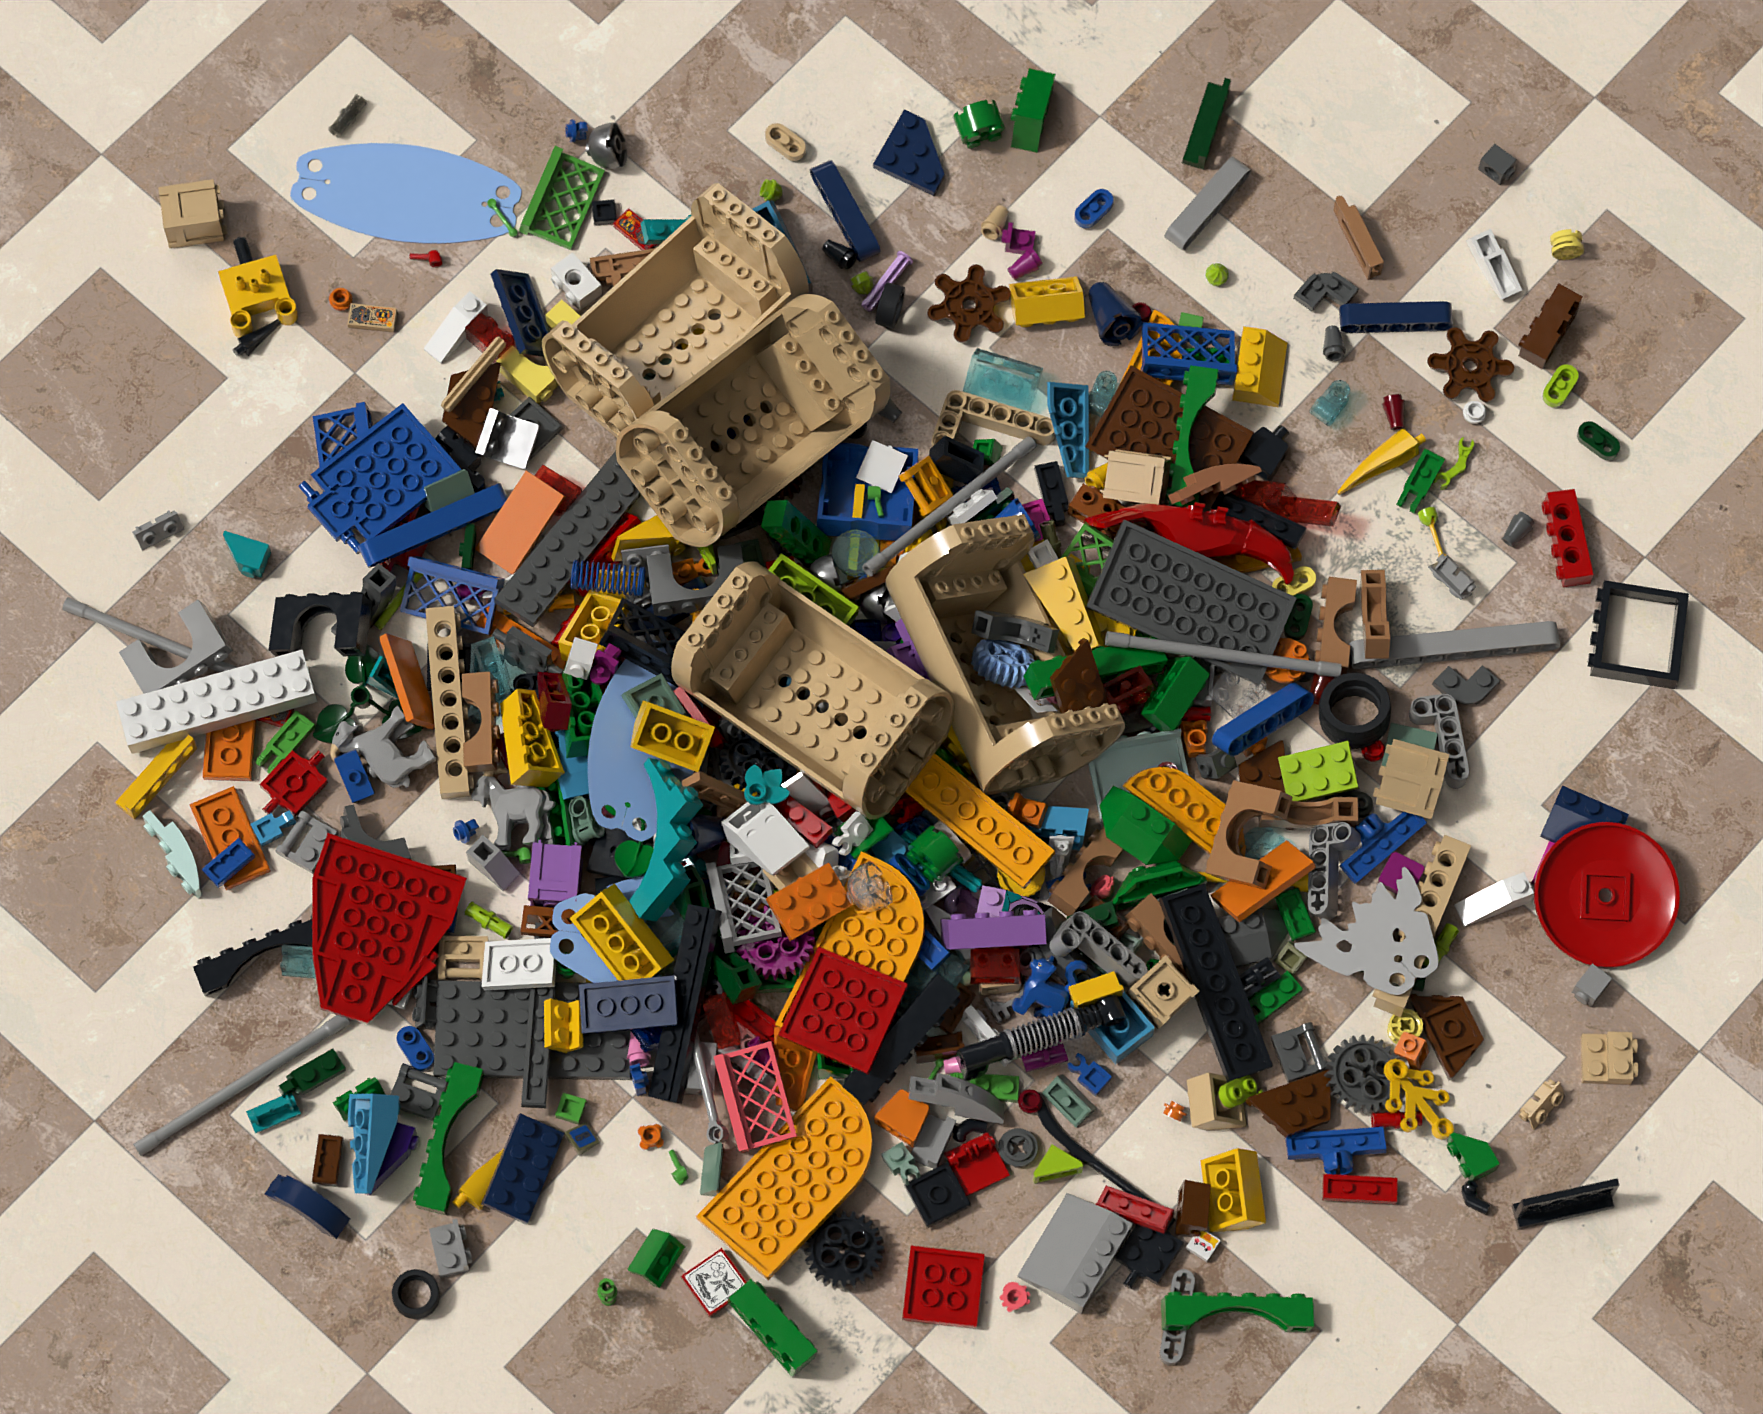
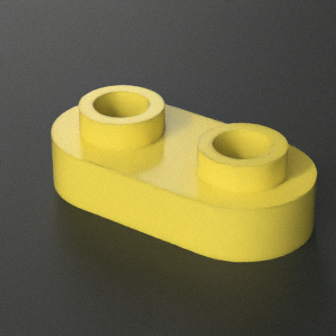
M1301 566L1293 570L1294 576L1289 585H1285L1284 580L1280 576L1274 580L1272 587L1276 589L1284 588L1287 590V594L1292 596L1303 594L1314 587L1316 574L1311 568ZM1305 578L1308 582L1301 583L1299 579Z

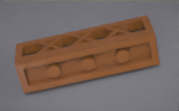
M524 905L521 935L551 937L555 934L557 930L550 926L551 923L553 924L554 908ZM572 909L564 910L561 915L563 922L573 924L570 918L575 914V911ZM543 923L536 929L527 928V924Z

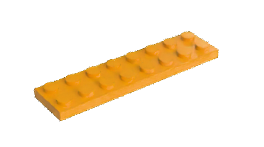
M935 753L905 791L907 795L944 823L950 830L1023 889L1029 885L1056 853L1049 845Z

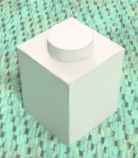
M575 637L564 673L587 680L598 644Z

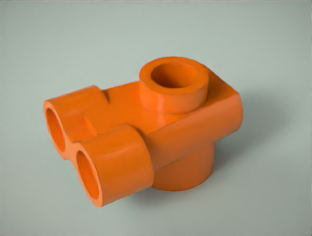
M1182 721L1179 729H1181V736L1184 737L1189 758H1195L1199 754H1206L1207 721Z

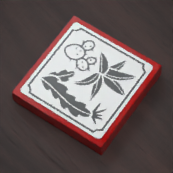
M722 1248L681 1276V1279L709 1318L729 1305L727 1302L728 1298L746 1283Z

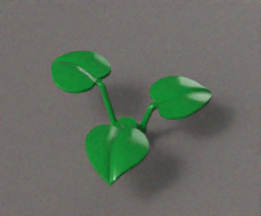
M626 802L625 806L629 808L631 804ZM604 805L610 814L616 815V811L612 806ZM701 807L697 812L712 816V812L704 807ZM639 818L641 820L640 831H644L646 827V822L642 818ZM631 840L625 841L616 848V865L625 877H640L648 869L654 848L649 845H643V841L638 843Z

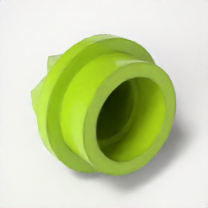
M765 179L759 192V196L763 197L765 201L770 200L774 202L780 199L783 194L781 185L774 179L771 181Z
M1215 263L1207 268L1205 276L1211 285L1220 286L1228 280L1229 273L1224 265Z
M867 271L850 279L853 284L851 286L852 289L858 294H869L871 292L873 277L869 276Z

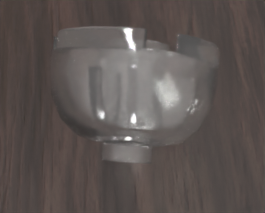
M869 861L858 866L850 874L847 883L848 892L846 894L848 900L852 905H856L866 912L881 910L893 901L890 886L887 881L882 882L879 876L883 873L874 863Z

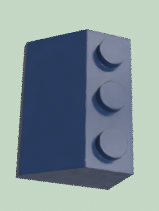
M1562 785L1540 837L1555 843L1570 831L1591 823L1613 822L1625 825L1629 814Z

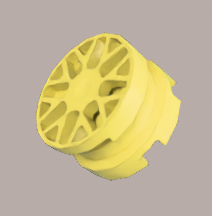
M1571 229L1553 233L1550 236V244L1553 246L1551 249L1553 258L1569 260L1581 256L1584 252V246L1581 243L1583 240L1582 233L1578 230L1573 233Z
M1404 1009L1401 1018L1392 1015L1387 1028L1391 1041L1397 1045L1403 1032L1420 1037L1423 1030L1422 1018L1411 1009Z

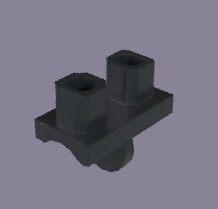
M1268 957L1239 974L1248 999L1281 979V975L1274 968Z

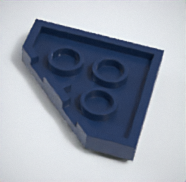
M904 109L876 157L873 168L934 196L944 179L943 168L925 119Z

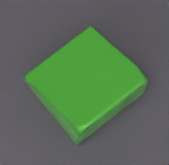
M1182 312L1178 326L1202 328L1204 317ZM1200 335L1194 336L1193 339L1199 342Z

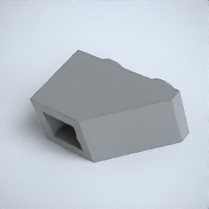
M484 835L466 851L468 861L502 891L520 875L503 852Z

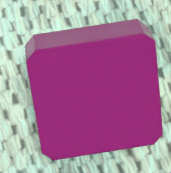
M1394 852L1385 865L1378 883L1382 882L1387 890L1397 894L1396 880L1403 878L1402 868H1407L1416 884H1418L1424 872V866Z

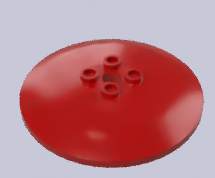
M1591 823L1565 834L1548 850L1540 863L1535 878V910L1547 937L1567 956L1587 965L1594 964L1596 967L1624 966L1651 954L1670 933L1679 909L1680 889L1678 878L1666 852L1654 839L1644 832L1620 823ZM1601 889H1608L1611 892L1609 902H1602L1599 899L1598 894Z

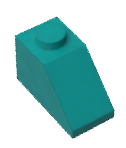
M224 530L225 544L241 574L250 578H254V576L262 578L271 555L269 544Z

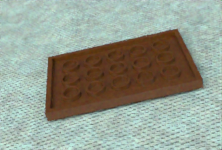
M1130 365L1085 447L1107 460L1108 457L1104 456L1106 454L1109 455V451L1119 449L1172 457V463L1175 464L1176 454H1173L1174 440L1179 441L1180 431H1176L1178 417L1183 415L1184 408H1180V399L1183 393ZM1205 406L1199 413L1190 436L1189 455L1193 472L1195 473L1218 465L1237 464L1254 432ZM1169 477L1168 487H1172L1173 478ZM1210 491L1204 495L1200 494L1199 503L1205 504L1202 512L1211 511V507L1220 492L1214 494L1213 491Z

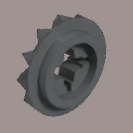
M1015 1128L1003 1134L999 1141L998 1149L1000 1157H1002L1005 1163L1016 1168L1027 1166L1030 1162L1034 1161L1038 1151V1144L1032 1133L1025 1129ZM1024 1140L1022 1147L1024 1153L1017 1152L1012 1155L1014 1150L1012 1144L1018 1145Z

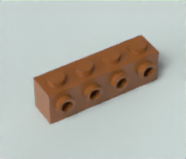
M1083 483L1069 504L1068 515L1084 523V519L1087 517L1117 511L1125 507L1121 505L1119 500L1103 498V494H1101L1098 488L1092 485L1087 486ZM1143 522L1133 523L1137 526H1140L1148 531L1155 533L1147 524ZM1120 525L1109 527L1100 532L1114 540Z

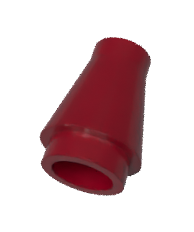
M1393 394L1383 397L1384 402L1382 406L1389 421L1390 429L1398 430L1404 428L1405 400L1402 399V395Z

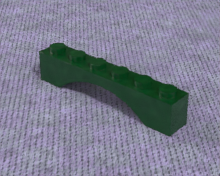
M694 864L684 867L691 881L673 901L684 921L688 904L710 908L705 883ZM718 928L711 968L732 1005L753 999L762 982L751 963L741 958L736 952L725 954L720 929Z

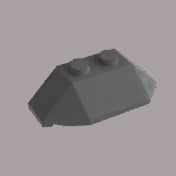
M1259 908L1240 923L1231 915L1218 917L1236 967L1260 962L1266 957L1272 959L1288 935V930L1280 910Z

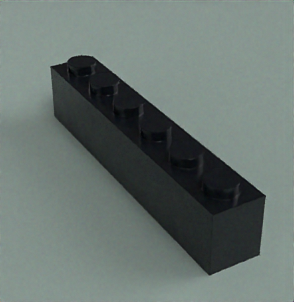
M937 972L890 1026L869 1075L853 1069L842 1082V1087L863 1105L868 1101L872 1103L881 1093L878 1089L884 1082L889 1084L896 1076L895 1069L900 1064L904 1066L911 1059L913 1054L910 1052L916 1045L921 1047L929 1036L926 1033L932 1026L936 1029L945 1019L942 1016L948 1008L953 1010L961 999L958 997L961 994L960 990Z

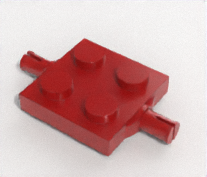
M292 750L259 784L260 788L271 797L270 802L262 810L268 815L280 806L290 810L291 814L296 817L328 784V780L316 768L325 758L324 754L318 750L310 760H307Z

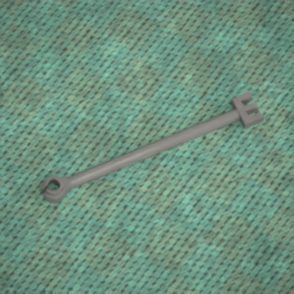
M673 967V970H666L665 976H673L675 967ZM697 1032L693 1057L710 1122L708 1123L707 1139L711 1143H724L729 1137V1132L718 1118Z

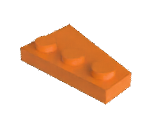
M774 1027V1048L790 1111L796 1113L804 1103L817 1053L780 1038L778 1034L781 1027ZM777 1086L775 1092L780 1095V1091ZM776 1096V1105L782 1107V1099Z

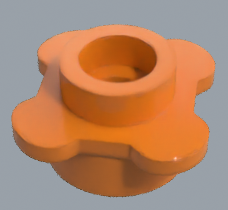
M1171 1101L1170 1105L1164 1103L1166 1107L1163 1113L1180 1122L1183 1115L1187 1116V1113L1183 1112L1185 1107L1173 1101Z
M659 1124L639 1127L638 1134L641 1136L640 1147L643 1150H647L649 1147L655 1146L660 1148L663 1146L664 1140L660 1134L662 1127Z

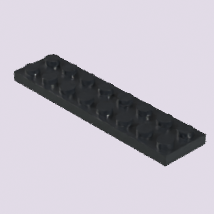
M1205 884L1160 898V906L1188 981L1199 990L1194 997L1222 1072L1226 1077V1082L1228 1083L1234 1079L1273 1067Z

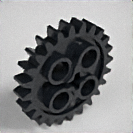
M737 734L736 739L730 737L729 743H724L719 756L718 765L721 766L720 772L725 773L724 779H732L731 786L739 784V790L746 788L745 774L754 764L761 769L762 773L781 769L782 782L780 787L787 780L795 776L797 771L794 766L748 734H745V737Z
M845 1210L842 1211L841 1217H837L834 1212L832 1214L833 1219H827L811 1236L813 1239H808L805 1242L809 1246V1248L804 1249L805 1255L809 1256L805 1261L807 1265H811L809 1267L810 1273L817 1272L815 1274L817 1281L824 1278L823 1284L825 1287L832 1282L834 1290L838 1288L839 1284H842L844 1291L847 1290L848 1284H851L856 1289V1282L860 1281L863 1285H866L865 1277L874 1279L872 1270L880 1271V1267L876 1262H884L883 1256L880 1255L885 1252L884 1246L880 1245L884 1242L883 1237L878 1236L880 1234L879 1228L872 1229L874 1226L872 1220L865 1223V1215L857 1219L855 1211L852 1212L850 1217H847ZM833 1233L842 1234L838 1240L830 1239ZM858 1238H864L866 1240L865 1243L860 1246L853 1244L854 1241ZM845 1247H847V1248L849 1249V1250H845L844 1254H841V1252H840V1251H844ZM827 1256L835 1257L832 1263L823 1262ZM851 1261L859 1262V1265L854 1269L847 1267Z

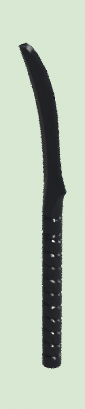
M1042 1099L1043 1103L1038 1111V1117L1043 1127L1074 1158L1092 1167L1124 1192L1154 1202L1074 1142L1055 1122L1044 1099Z

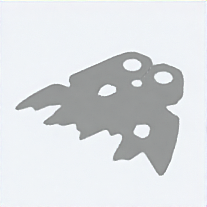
M1405 867L1402 868L1403 878L1396 880L1398 888L1396 899L1391 896L1383 883L1380 882L1376 886V892L1372 894L1371 904L1363 903L1360 905L1352 902L1356 923L1348 924L1347 931L1340 930L1330 921L1322 918L1321 925L1318 927L1322 941L1294 944L1307 957L1340 974L1349 976L1356 972L1364 971V980L1370 987L1393 995L1405 993L1414 986L1415 977L1425 978L1438 967V955L1428 916L1426 913L1414 911L1421 904L1422 897L1413 876ZM1396 928L1403 931L1406 936L1402 942L1394 941L1393 931ZM1347 940L1352 944L1350 952L1339 950L1336 946L1337 943ZM1397 955L1403 958L1399 963L1394 961V957ZM1426 956L1429 959V965L1424 969L1416 968L1414 966V959L1416 957ZM1394 973L1404 975V984L1398 987L1391 985L1389 981L1391 975Z

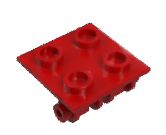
M988 1132L944 1153L966 1196L1010 1176L995 1147V1140L992 1136H989Z

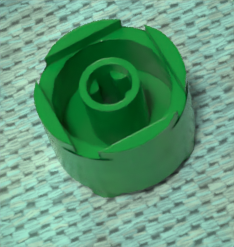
M987 100L969 104L963 107V113L959 115L957 111L953 115L961 141L967 145L968 149L978 147L981 141L987 139L989 142H994L1002 138L1001 132L1004 131L1005 125L995 100H992V104H989Z
M929 826L908 846L909 852L906 855L913 864H919L923 868L924 876L933 883L935 880H944L963 862V857L961 856L958 859L956 853L959 850L942 831L936 833L932 831L935 827Z

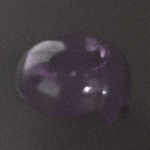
M956 885L957 888L947 894L944 900L946 913L949 915L965 914L966 918L975 917L979 900L971 894L973 891L965 885Z

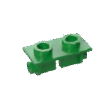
M369 1077L355 1087L357 1090L355 1093L349 1090L343 1095L336 1097V1101L332 1103L336 1110L339 1111L343 1121L348 1119L349 1094L386 1095L378 1079L375 1077L370 1079Z

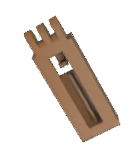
M1337 196L1333 209L1367 280L1381 275L1384 261L1355 204L1348 206L1343 196Z

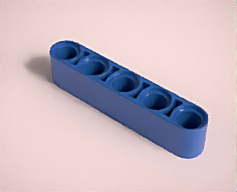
M1290 683L1216 730L1212 737V743L1228 755L1236 756L1310 709L1314 702V694L1297 683Z

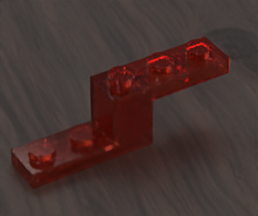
M1253 480L1245 485L1239 482L1235 484L1237 489L1229 492L1295 523L1334 527L1341 509V505L1337 501L1298 498L1286 483Z

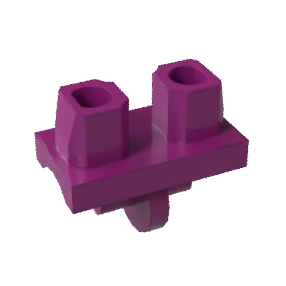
M609 644L604 652L598 649L595 653L594 664L590 670V679L594 684L604 685L611 681L620 664L619 656L621 655V650Z
M1058 1043L1057 1046L1053 1045L1051 1048L1047 1047V1049L1042 1048L1041 1051L1037 1050L1036 1053L1032 1051V1054L1027 1053L1026 1056H1021L1026 1073L1068 1062V1056L1063 1043Z

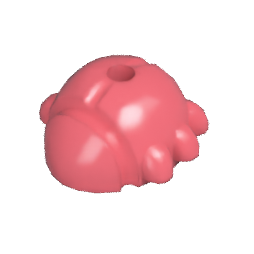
M1108 875L1100 876L1092 885L1090 895L1092 897L1096 895L1099 899L1110 897L1115 888L1114 877Z
M1009 1282L1004 1286L1003 1293L999 1299L1003 1301L1002 1306L1007 1307L1008 1312L1022 1308L1030 1303L1028 1299L1030 1293L1026 1292L1027 1286L1019 1285L1016 1282Z

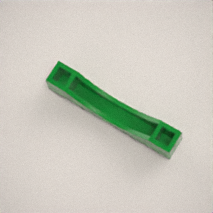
M1190 365L1189 371L1184 373L1183 385H1187L1186 394H1181L1180 408L1184 409L1182 417L1177 419L1176 431H1180L1179 441L1174 440L1173 454H1176L1175 464L1171 463L1169 477L1173 478L1172 487L1167 486L1165 498L1166 501H1169V506L1183 508L1188 507V505H1194L1195 502L1199 503L1200 492L1193 495L1194 500L1183 505L1180 501L1172 504L1168 495L1186 487L1187 485L1183 477L1194 473L1189 455L1190 436L1199 413L1216 395L1219 376L1218 369Z
M454 1062L453 1068H448L445 1082H448L446 1092L442 1091L439 1100V1106H442L440 1116H435L432 1127L435 1130L433 1139H429L426 1147V1153L429 1156L427 1163H422L419 1177H422L420 1187L416 1186L413 1195V1201H416L415 1205L418 1209L447 1215L453 1191L445 1170L444 1152L451 1127L459 1114L468 1104L479 1097L485 1075L484 1070L481 1068Z
M1169 1292L1161 1300L1162 1330L1187 1331L1195 1323L1209 1316L1227 1312L1249 1313L1262 1317L1278 1326L1284 1332H1310L1314 1328L1313 1297H1306L1305 1294L1301 1293L1292 1294L1291 1297H1281L1279 1293L1266 1294V1297H1258L1256 1293H1243L1241 1296H1232V1293L1222 1292L1218 1293L1217 1296H1207L1206 1292H1195L1190 1296L1183 1295L1182 1292Z

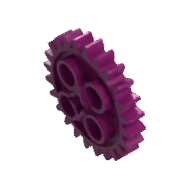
M764 906L763 914L768 910L767 906ZM750 916L748 918V922L754 926L760 920L758 917ZM765 922L760 929L768 931L775 929V926ZM741 927L743 931L737 932V936L740 937L748 935L750 930ZM813 929L792 941L788 939L784 931H781L782 936L738 945V949H736L737 954L751 963L757 975L763 972L765 980L770 974H773L774 980H777L778 974H782L784 979H787V972L790 971L793 975H796V967L804 969L802 961L810 962L808 954L814 953L812 945L816 943L815 938L812 937L814 936ZM789 947L795 948L793 951L790 952L785 951ZM765 954H772L768 958H762Z

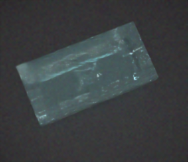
M282 945L281 952L283 957L282 962H280L282 976L316 979L312 947Z

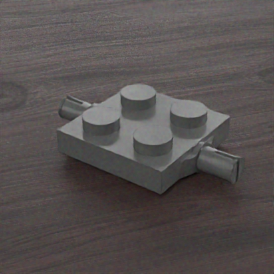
M512 626L507 634L498 628L493 632L492 637L503 643L505 647L503 658L510 665L517 666L526 673L550 672L563 674L564 669H561L552 662V650L516 627Z

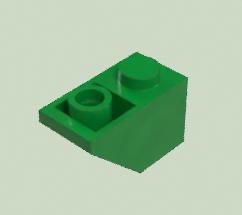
M1458 1133L1449 1135L1448 1144H1446L1450 1155L1452 1157L1456 1156L1459 1161V1170L1464 1178L1477 1181L1498 1169L1500 1163L1487 1142Z

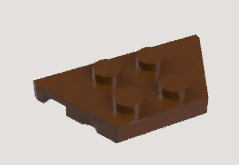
M499 362L491 364L451 412L446 410L443 412L442 422L455 430L476 448L489 410L493 407L501 366ZM467 371L450 376L447 395Z
M1085 638L1080 639L1078 642L1080 646L1072 656L1068 654L1061 667L1056 669L1050 677L1061 714L1066 713L1068 710L1074 712L1089 706L1090 708L1101 707L1103 704L1108 703L1089 641Z
M1283 740L1274 743L1238 765L1239 782L1286 793L1278 757L1285 756Z
M1411 994L1408 999L1414 1011L1422 1018L1425 1034L1450 1081L1483 1043L1484 1038L1463 996L1443 997L1442 995H1432L1430 997Z
M1330 1070L1248 1097L1246 1103L1248 1106L1251 1107L1253 1105L1263 1114L1262 1118L1269 1124L1274 1125L1276 1130L1285 1138L1321 1126L1331 1120V1087L1326 1086L1331 1078L1324 1077V1074Z

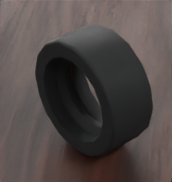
M889 282L886 283L876 313L875 323L877 325L894 329L903 305L905 287Z
M413 1269L398 1276L393 1284L392 1298L398 1312L403 1316L411 1319H421L432 1314L437 1308L440 1292L438 1284L431 1274L424 1270ZM420 1280L430 1288V1299L421 1308H410L402 1301V1289L408 1282Z

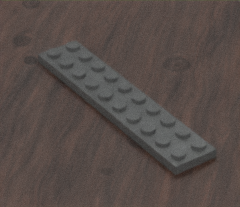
M616 451L494 598L495 604L531 627L537 624L571 582L574 560H579L580 571L581 561L583 560L585 565L641 496L639 490L618 464Z

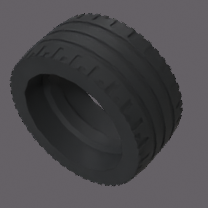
M1356 672L1342 674L1326 685L1319 701V721L1323 732L1329 740L1335 744L1349 741L1351 749H1363L1375 744L1386 733L1391 718V702L1386 688L1379 680L1370 675ZM1357 696L1366 698L1374 703L1379 712L1372 721L1363 725L1353 726L1344 724L1336 719L1331 709L1341 699Z

